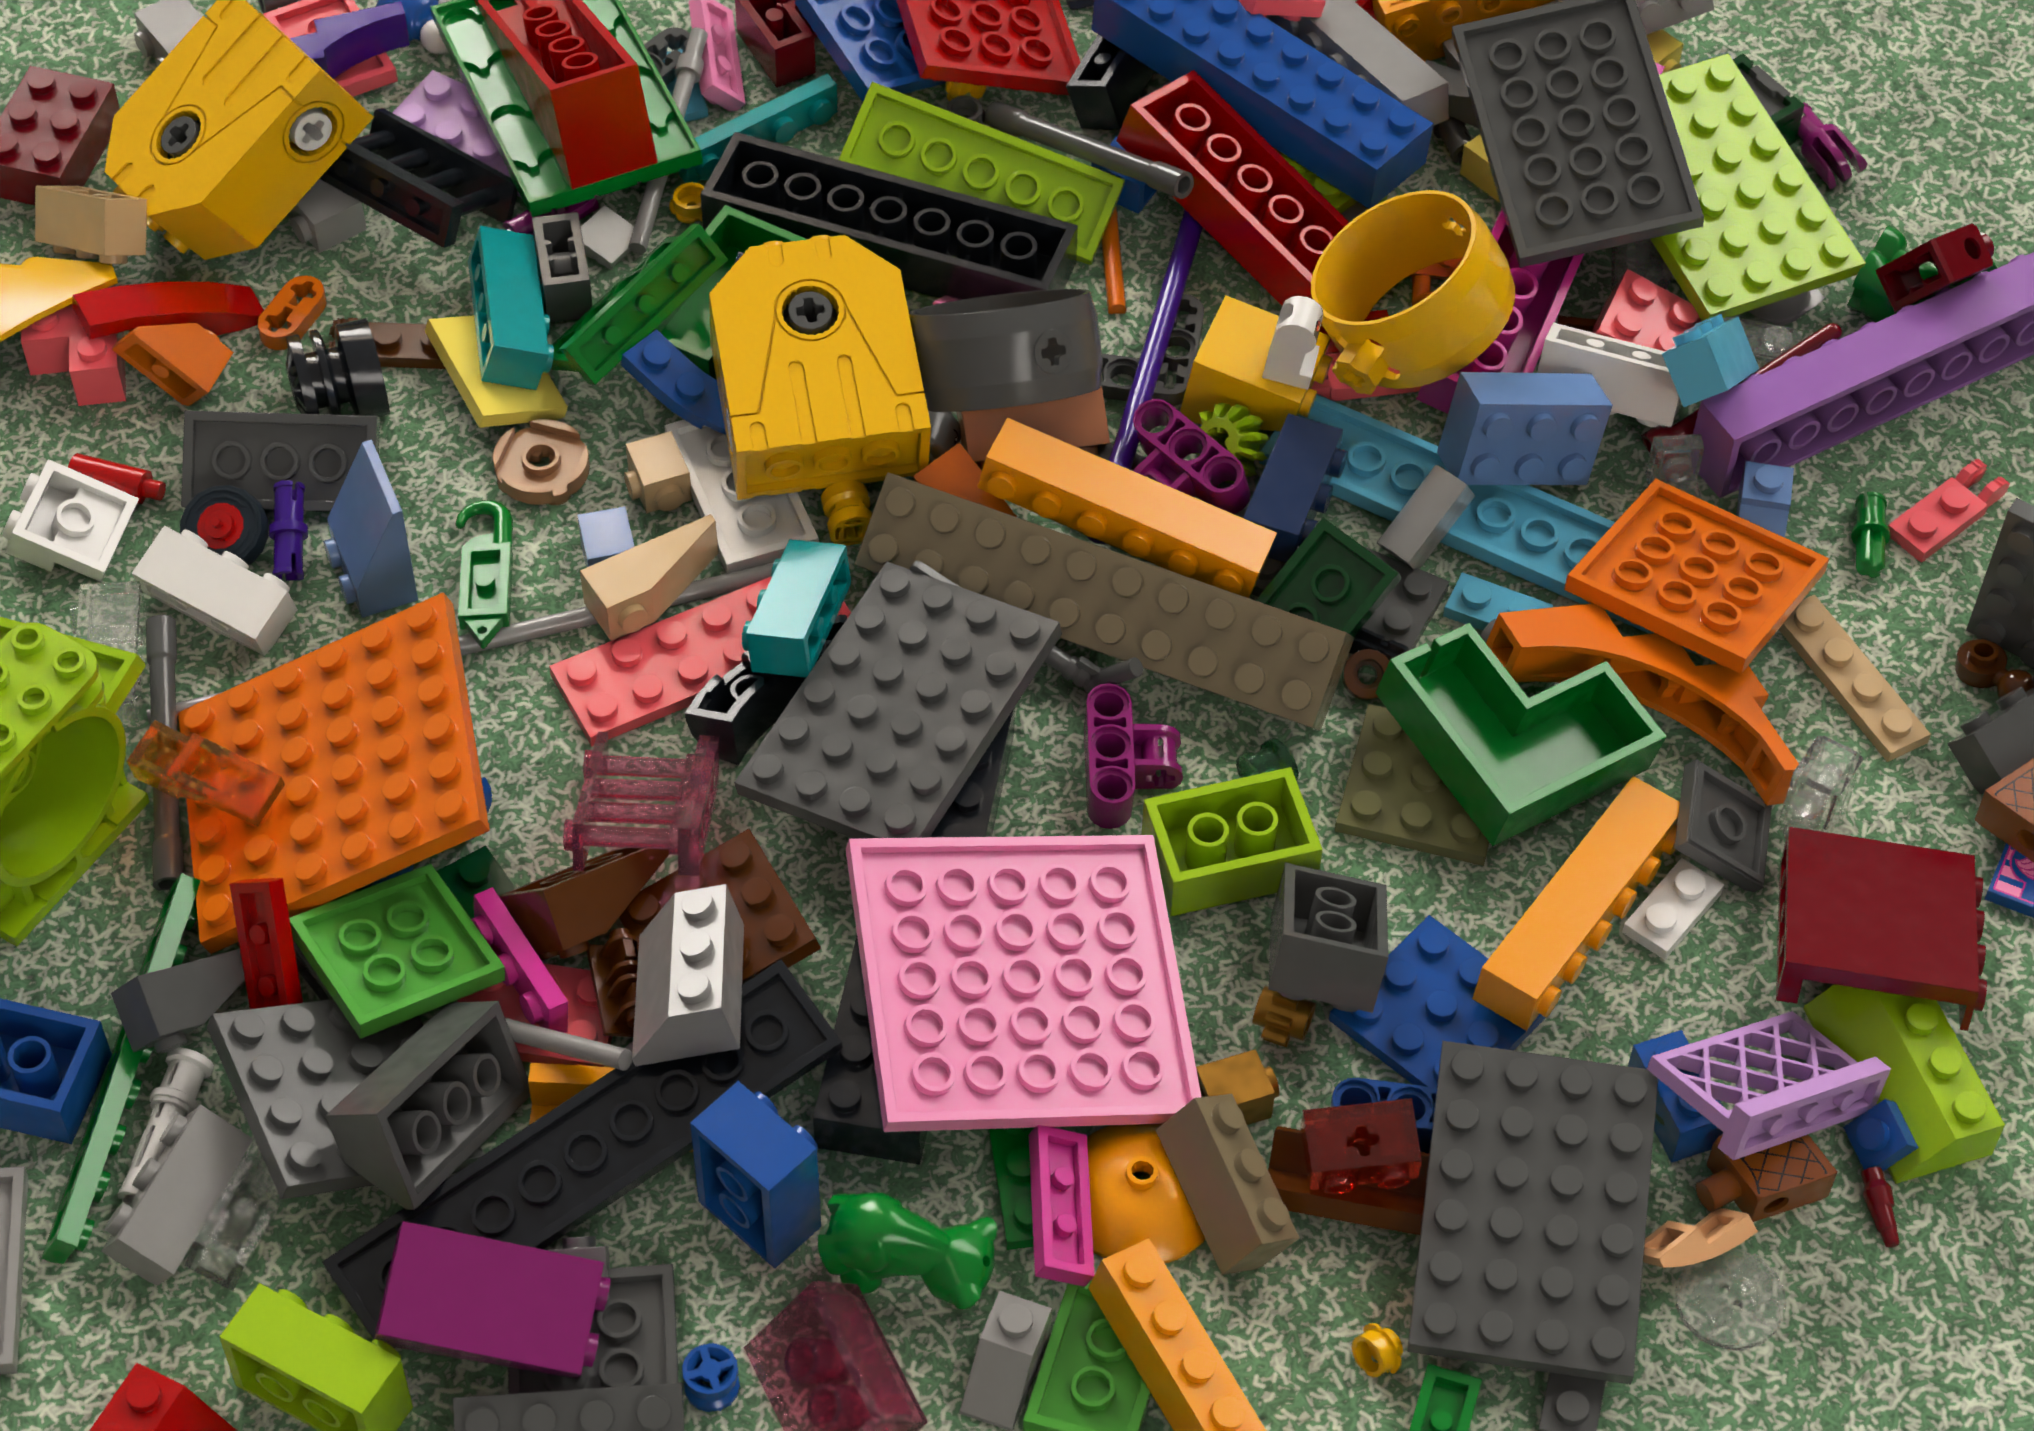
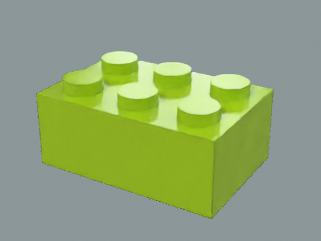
M1291 767L1144 799L1141 834L1154 836L1164 896L1170 916L1277 893L1285 862L1320 870L1323 849Z
M259 1283L219 1336L237 1387L318 1431H397L413 1408L401 1356L391 1345L379 1339H374L372 1342L354 1334L350 1325L333 1314H326L325 1317L320 1316L307 1309V1305L301 1298L286 1289H280L276 1292Z

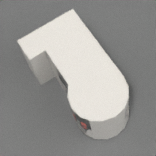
M1294 296L1285 300L1273 334L1262 378L1306 390L1309 389L1320 346L1316 345L1323 319V309L1315 300L1303 296Z

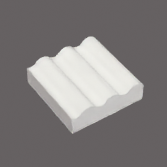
M604 205L581 226L585 254L611 270L631 251L628 246L634 226Z

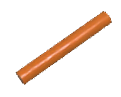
M1115 207L1102 238L1107 306L1109 314H1125V290L1117 207Z

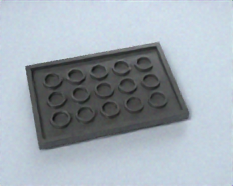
M1567 0L1452 26V39L1519 268L1703 227L1704 215L1635 0Z
M886 562L735 780L734 784L738 795L853 839L930 838L1061 637L1060 622Z
M1442 1042L1407 1352L1631 1385L1634 1377L1658 1078L1647 1069L1457 1042Z

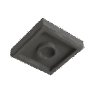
M1695 759L1684 766L1674 849L1743 890L1756 892L1764 888L1772 805L1766 806L1760 797Z

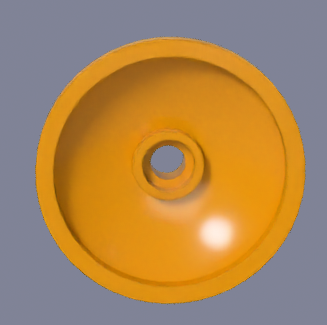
M1162 1124L1110 1125L1087 1137L1093 1252L1103 1258H1107L1149 1238L1163 1262L1167 1264L1186 1256L1205 1240L1156 1132V1129ZM1136 1172H1146L1151 1177L1140 1180L1133 1174Z

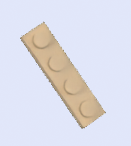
M1815 594L1803 599L1778 630L1884 759L1889 762L1927 744L1931 733Z

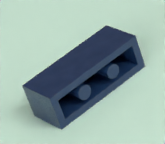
M1288 413L1243 517L1277 533L1268 558L1286 563L1318 524V521L1314 520L1317 512L1326 513L1333 492V486L1329 485L1332 477H1341L1347 459L1348 451L1341 449L1343 429Z

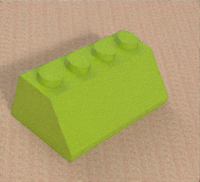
M1834 984L1804 1006L1803 1009L1812 1027L1854 1060L1860 1062L1876 1056L1891 1068L1877 1104L1884 1099L1897 1103L1919 1147L1887 1168L1895 1184L1993 1154L2005 1124L1936 1000Z

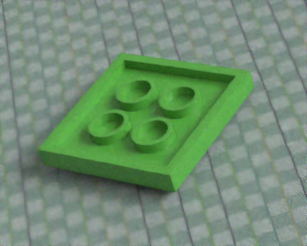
M431 863L290 917L293 940L360 1039L505 981V966Z

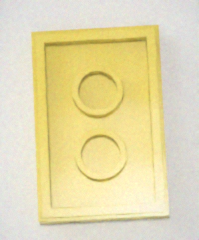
M474 315L428 319L425 333L479 428L529 423V421L537 419L558 420L565 417L568 406L550 375L546 372H543L537 390L481 381Z

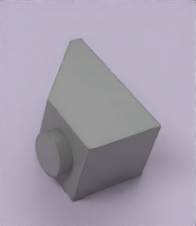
M999 1290L978 1342L960 1414L1008 1431H1013L1051 1336L1052 1308Z

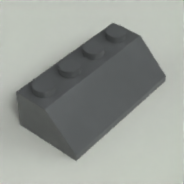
M499 1001L446 1004L325 1115L344 1162L406 1210H415L530 1097L528 1076Z

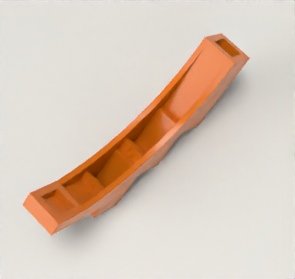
M1593 603L1502 612L1498 614L1486 644L1516 682L1561 683L1607 661L1642 705L1652 708L1691 729L1722 751L1739 766L1766 806L1784 803L1802 768L1763 713L1762 708L1769 694L1749 665L1742 674L1719 664L1696 666L1683 646L1676 645L1671 640L1656 633L1623 637L1605 609Z

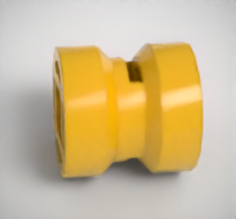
M856 480L836 482L828 486L821 495L824 515L829 518L827 527L830 540L834 544L846 546L861 544L873 514L869 510L870 499L867 487Z

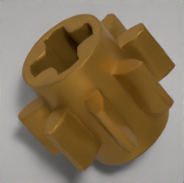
M1265 986L1258 999L1252 1023L1264 1027L1261 1034L1263 1040L1287 1048L1290 1037L1302 1041L1305 1039L1313 1019L1316 1003L1305 999H1288L1277 991L1268 990V987Z

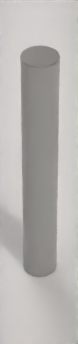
M505 1018L513 1040L516 1043L623 1071L627 1070L631 1065L632 1052L629 1049Z

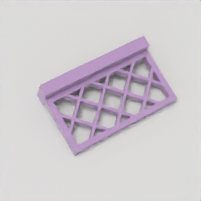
M1791 1011L1651 1056L1647 1070L1724 1132L1718 1148L1732 1160H1736L1862 1115L1877 1104L1891 1068L1876 1056L1857 1062L1800 1016ZM1789 1032L1799 1041L1781 1037L1780 1034ZM1750 1045L1769 1050L1770 1054L1745 1048V1046ZM1781 1054L1806 1060V1063L1783 1058ZM1713 1056L1735 1062V1066L1711 1060L1709 1057ZM1818 1063L1833 1067L1836 1070L1833 1071L1818 1067ZM1746 1065L1771 1071V1075L1746 1069ZM1677 1068L1698 1073L1699 1077L1683 1074ZM1783 1075L1794 1077L1804 1081L1795 1082L1792 1080L1784 1079ZM1711 1077L1736 1083V1087L1711 1081ZM1748 1087H1752V1088H1755V1089L1767 1091V1092H1769V1093H1766V1094L1756 1093V1092H1753V1091H1749V1090H1748ZM1716 1100L1724 1101L1735 1105L1733 1109L1727 1110Z

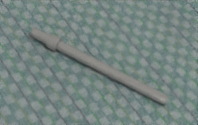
M701 28L691 29L685 52L679 55L674 71L677 80L672 97L683 118L686 114L694 83L699 82L704 67L702 54L708 33ZM668 175L647 181L628 246L634 253L644 254L647 250Z

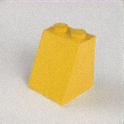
M1225 295L1193 361L1180 412L1192 422L1202 424L1199 412L1205 410L1213 412L1215 404L1218 403L1230 404L1231 407L1239 404L1248 407L1250 415L1259 416L1264 421L1259 430L1281 431L1288 413L1307 418L1318 392L1311 388L1314 382L1324 383L1333 360L1332 357L1325 355L1330 336L1319 332L1316 345L1320 346L1308 390L1262 378L1279 316Z

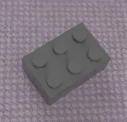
M1285 862L1271 913L1268 990L1277 991L1282 996L1292 1000L1308 998L1330 1003L1336 1009L1346 1012L1362 1010L1373 1013L1389 958L1387 885Z

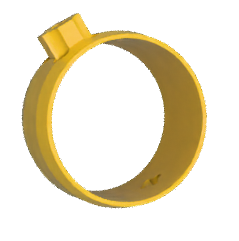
M1423 190L1385 200L1366 210L1348 223L1330 241L1321 254L1312 275L1311 295L1312 299L1319 303L1323 309L1322 326L1341 353L1331 370L1339 382L1347 384L1356 393L1372 395L1377 386L1406 389L1427 385L1454 374L1474 361L1496 340L1508 322L1515 302V285L1508 261L1483 219L1464 200L1454 194L1438 190ZM1463 258L1450 277L1419 303L1389 317L1364 321L1381 297L1406 277L1435 263ZM1369 339L1378 342L1382 346L1375 345ZM1391 367L1399 370L1400 374H1396L1388 370V368Z

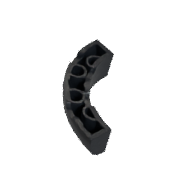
M838 615L818 660L847 620L846 615ZM745 651L741 657L742 662L728 671L722 678L717 674L712 677L696 695L685 712L687 725L697 742L717 758L736 765L740 764L753 744L775 724L806 679V677L752 672L749 651Z

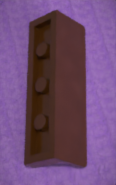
M1281 1126L1275 1129L1268 1171L1288 1211L1420 1235L1429 1153Z

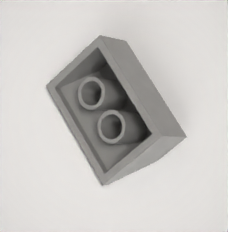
M727 884L674 893L640 934L632 1061L635 1066L740 1049L744 923Z

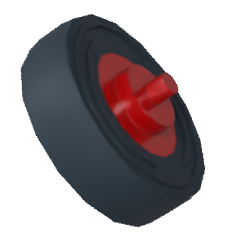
M230 485L212 486L198 493L185 507L180 520V534L184 529L189 530L205 540L208 544V549L219 555H222L224 551L231 552L245 561L248 566L263 552L269 537L268 518L261 503L246 490Z

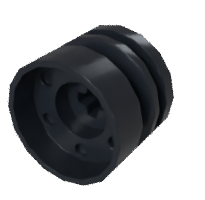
M366 318L335 325L336 347L328 349L317 329L309 331L313 352L306 354L304 353L298 333L286 336L288 346L285 363L296 408L301 414H319V409L327 407L329 415H341L340 404L350 402L355 415L381 417L390 414L384 378L374 339Z

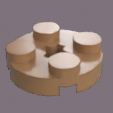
M537 419L529 421V428L521 429L516 433L515 427L506 431L496 443L493 451L494 472L498 487L502 492L517 501L527 504L560 505L568 501L570 496L584 485L590 471L589 452L587 446L580 440V434L572 426L557 420ZM542 457H548L550 464L542 467H537L530 463L531 461L539 462Z

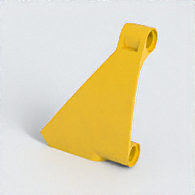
M28 257L20 265L0 263V342L38 320L72 304L73 294L104 289L118 284L112 264L44 257Z

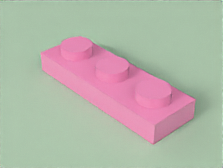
M689 0L692 29L701 28L708 33L702 54L704 67L699 80L701 95L711 104L719 105L730 112L738 111L746 102L733 11L716 0Z

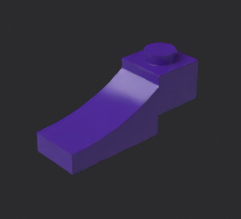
M401 1L314 20L316 33L290 38L333 79L364 60L394 49L410 46L406 16Z

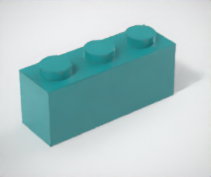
M789 539L782 557L776 558L773 563L771 580L767 589H762L758 595L757 610L752 621H746L743 627L742 647L745 651H749L752 672L807 677L818 660L851 585L846 545Z

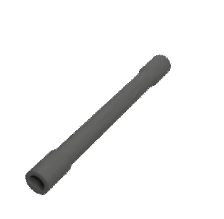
M1000 101L992 102L986 109L985 122L988 126L1016 137L1023 136L1118 172L1179 199L1186 198L1193 189V175L1185 170L1160 161L1154 162L1031 116L1024 110Z
M154 615L146 620V654L150 670L154 813L152 872L153 887L158 891L170 890L180 874H184L183 843L180 839L175 682L177 634L176 620L169 615Z

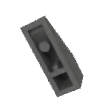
M240 949L139 975L113 991L111 995L133 1053L155 1047L157 1054H163L186 1045L188 1041L185 1035L203 1025L245 980Z

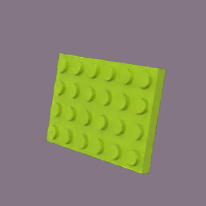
M1729 53L1659 74L1704 215L1703 227L1655 237L1650 240L1695 308L1701 321L1722 314L1723 319L1857 275L1860 268L1864 267L1866 262Z

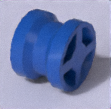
M714 1343L702 1344L692 1349L685 1357L682 1365L685 1396L688 1401L697 1409L707 1412L721 1411L730 1406L737 1398L740 1389L737 1359L734 1354L725 1346ZM703 1380H704L705 1382H709V1383H710V1386L704 1385V1384L702 1383Z

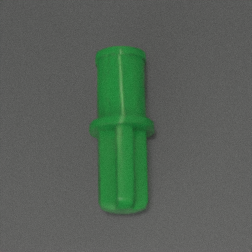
M1869 491L1867 492V507H1865V496L1863 493L1856 498V525L1852 528L1851 538L1856 545L1857 572L1860 575H1869L1871 578H1876L1880 576L1881 570L1885 568V545L1890 540V530L1886 525V498L1878 492Z

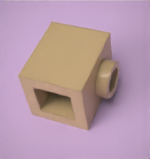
M672 431L626 444L628 471L624 472L626 487L632 500L640 498L646 513L657 510L672 511L680 507L684 502L692 500L690 472Z

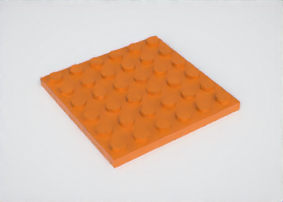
M444 592L178 712L193 876L201 880L196 894L200 944L210 954L239 942L230 883L244 879L283 878L290 918L490 831L454 606Z

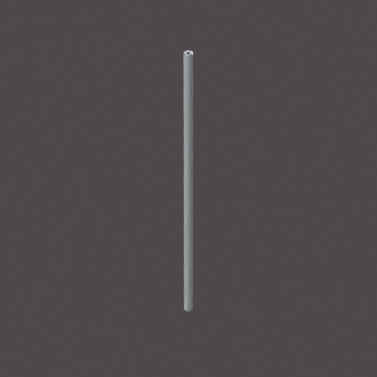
M773 563L693 581L669 607L731 593L771 577ZM582 607L510 624V627H502L485 649L479 646L471 634L458 636L461 656L598 624V622L587 607ZM220 693L177 702V723H179L178 712ZM148 709L146 712L151 728V709Z

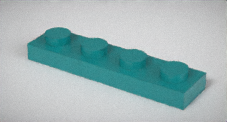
M826 73L695 137L701 149L704 164L685 170L682 168L679 171V176L685 183H696L702 179L708 180L735 132L774 143H785L791 140L797 132L813 124L821 125L826 123L834 114L838 113L837 83Z

